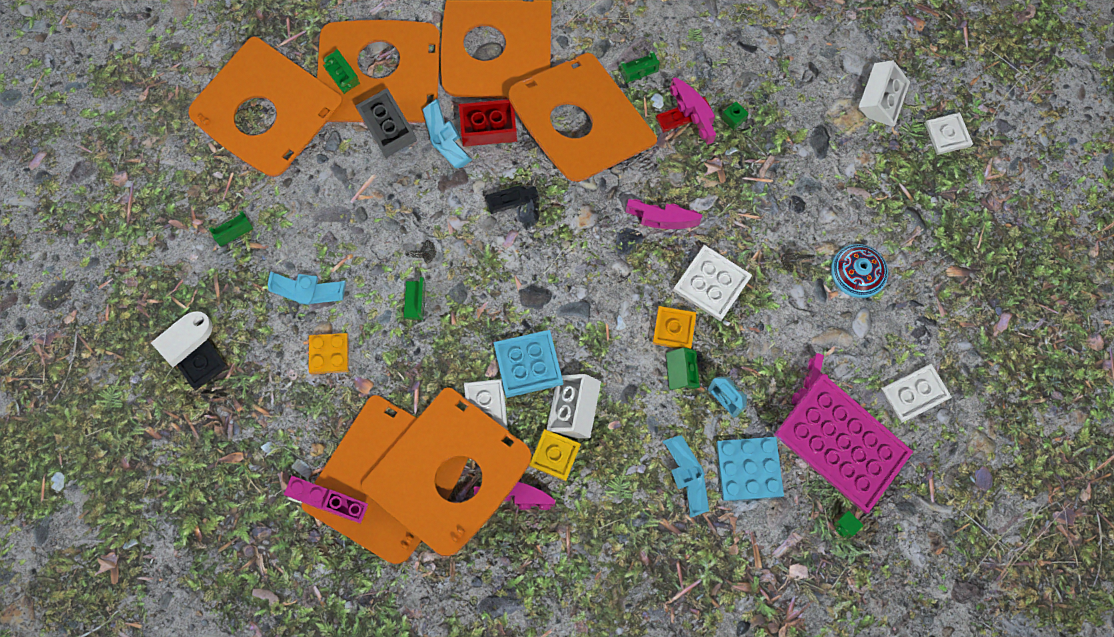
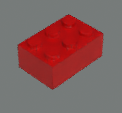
M509 99L459 104L463 147L517 142L515 110Z

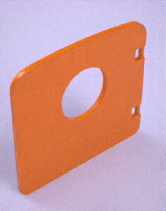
M446 0L441 38V76L444 91L450 96L508 99V92L511 86L550 69L552 0H533V2L523 0ZM480 26H489L497 29L503 35L506 42L503 53L489 61H481L471 57L464 48V39L468 32ZM531 82V83L527 84L526 86H527L528 88H531V87H533V86H535V85H534L533 82Z
M356 20L331 22L325 25L320 32L317 79L340 94L343 99L341 107L327 122H364L356 105L388 88L408 123H426L422 109L430 104L427 103V95L433 96V101L438 99L440 34L437 27L426 22L400 20ZM385 42L397 49L400 55V62L397 69L391 75L384 78H371L360 70L358 66L359 55L369 44ZM429 45H435V53H429ZM336 49L339 50L356 73L360 82L359 85L345 94L342 93L323 66L326 64L323 61L324 58L335 52ZM325 109L320 116L324 118L329 110Z
M251 37L192 102L188 113L190 119L226 150L265 175L276 177L288 169L293 160L312 141L327 123L328 119L341 107L343 99L340 94L260 38ZM264 98L272 102L276 108L277 116L275 123L267 132L253 136L242 133L235 123L238 108L247 100ZM325 109L329 110L324 118L320 116ZM292 151L291 157L288 160L284 159L285 155Z
M585 53L571 61H566L536 74L525 81L522 80L511 86L508 92L510 103L532 137L560 172L571 181H584L653 147L657 142L655 133L598 59L591 53ZM578 63L579 67L573 69L571 65ZM533 82L535 86L531 88H528L526 86L527 84ZM561 105L577 106L589 115L592 129L586 136L581 138L565 137L552 126L550 120L551 112Z
M447 387L439 393L367 476L361 488L366 495L437 554L451 556L456 554L495 513L529 467L532 455L524 442L512 435L454 389ZM460 401L467 406L464 412L457 407ZM506 436L514 442L511 447L502 442ZM456 457H466L475 461L482 471V484L479 491L474 497L461 503H453L443 499L436 488V476L439 469L445 462Z
M373 395L368 399L314 483L323 488L367 503L368 506L361 524L309 506L303 502L302 509L387 562L401 564L409 559L422 540L362 491L361 485L418 418L398 408L384 398ZM388 407L397 412L394 418L385 413ZM456 457L450 459L439 469L436 476V488L443 499L448 501L467 464L468 458Z

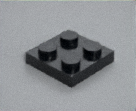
M208 339L177 364V367L195 391L228 368Z

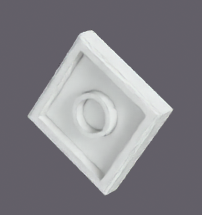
M960 113L927 120L924 123L937 155L968 148L973 145Z

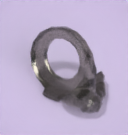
M426 240L425 246L430 248L429 251L408 250L405 256L423 258L425 263L429 264L436 257L437 251L433 242Z
M789 248L782 255L781 262L786 270L793 272L794 266L789 264V261L814 259L815 255L794 254L791 248Z

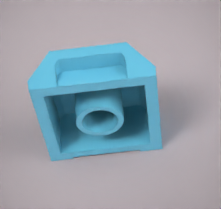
M716 377L713 379L708 391L735 418L747 407V395L731 380V377Z

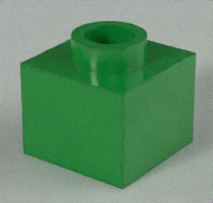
M736 101L723 111L721 119L731 129L735 130L747 120L749 113Z
M850 511L843 513L833 523L836 527V532L841 537H846L847 539L853 537L864 526Z

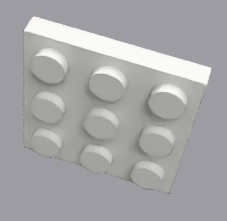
M704 245L673 291L717 320L722 321L752 277V274Z

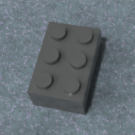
M388 88L356 105L361 118L385 158L417 141L415 133Z

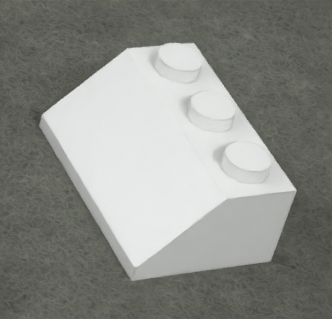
M894 60L874 63L859 104V109L867 118L891 127L896 124L910 81Z
M587 374L562 375L563 385L555 387L547 430L558 435L573 438H590L601 381Z

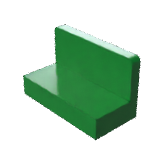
M420 277L419 281H406L404 319L424 320L426 291L424 277Z
M684 347L667 352L669 389L676 390L684 387L689 389L700 388L696 350Z

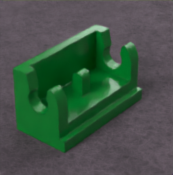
M338 49L324 58L323 61L326 64L323 66L343 94L360 84L358 76Z
M653 50L649 51L650 54L640 59L626 64L624 61L620 62L618 68L625 83L658 72L660 62Z
M242 210L239 211V216L215 229L212 226L208 228L220 247L253 229Z

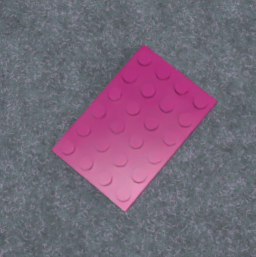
M824 374L817 378L774 434L865 514L870 512L913 453L908 446Z

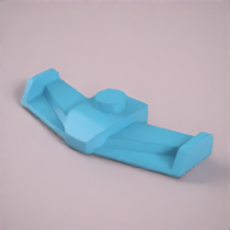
M435 99L422 109L430 141L433 147L455 169L462 168L471 162L472 158L455 142L460 138V135L453 122L448 121L445 124L440 101Z
M270 271L268 279V290L270 292L304 305L341 301L344 298L346 281L318 284L317 276L298 274L297 281Z
M682 435L662 441L679 466V468L671 470L678 489L687 488L690 509L689 517L708 512L709 505L704 478L705 473L702 465L699 464Z

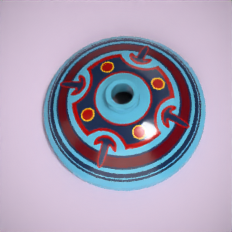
M853 244L844 247L836 254L831 265V274L836 286L845 294L855 298H868L880 292L885 286L888 279V266L883 256L874 248L863 244ZM860 264L865 265L866 269H863Z

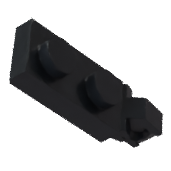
M519 185L487 194L485 197L490 213L494 214L525 205L531 199L538 197L536 186L526 189V186L521 187Z

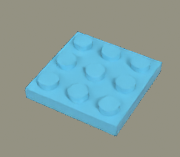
M550 330L494 342L506 398L563 385Z
M776 437L716 442L723 501L784 497Z

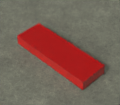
M702 97L710 107L706 97ZM678 107L656 115V120L663 133L693 122L691 115L685 117Z

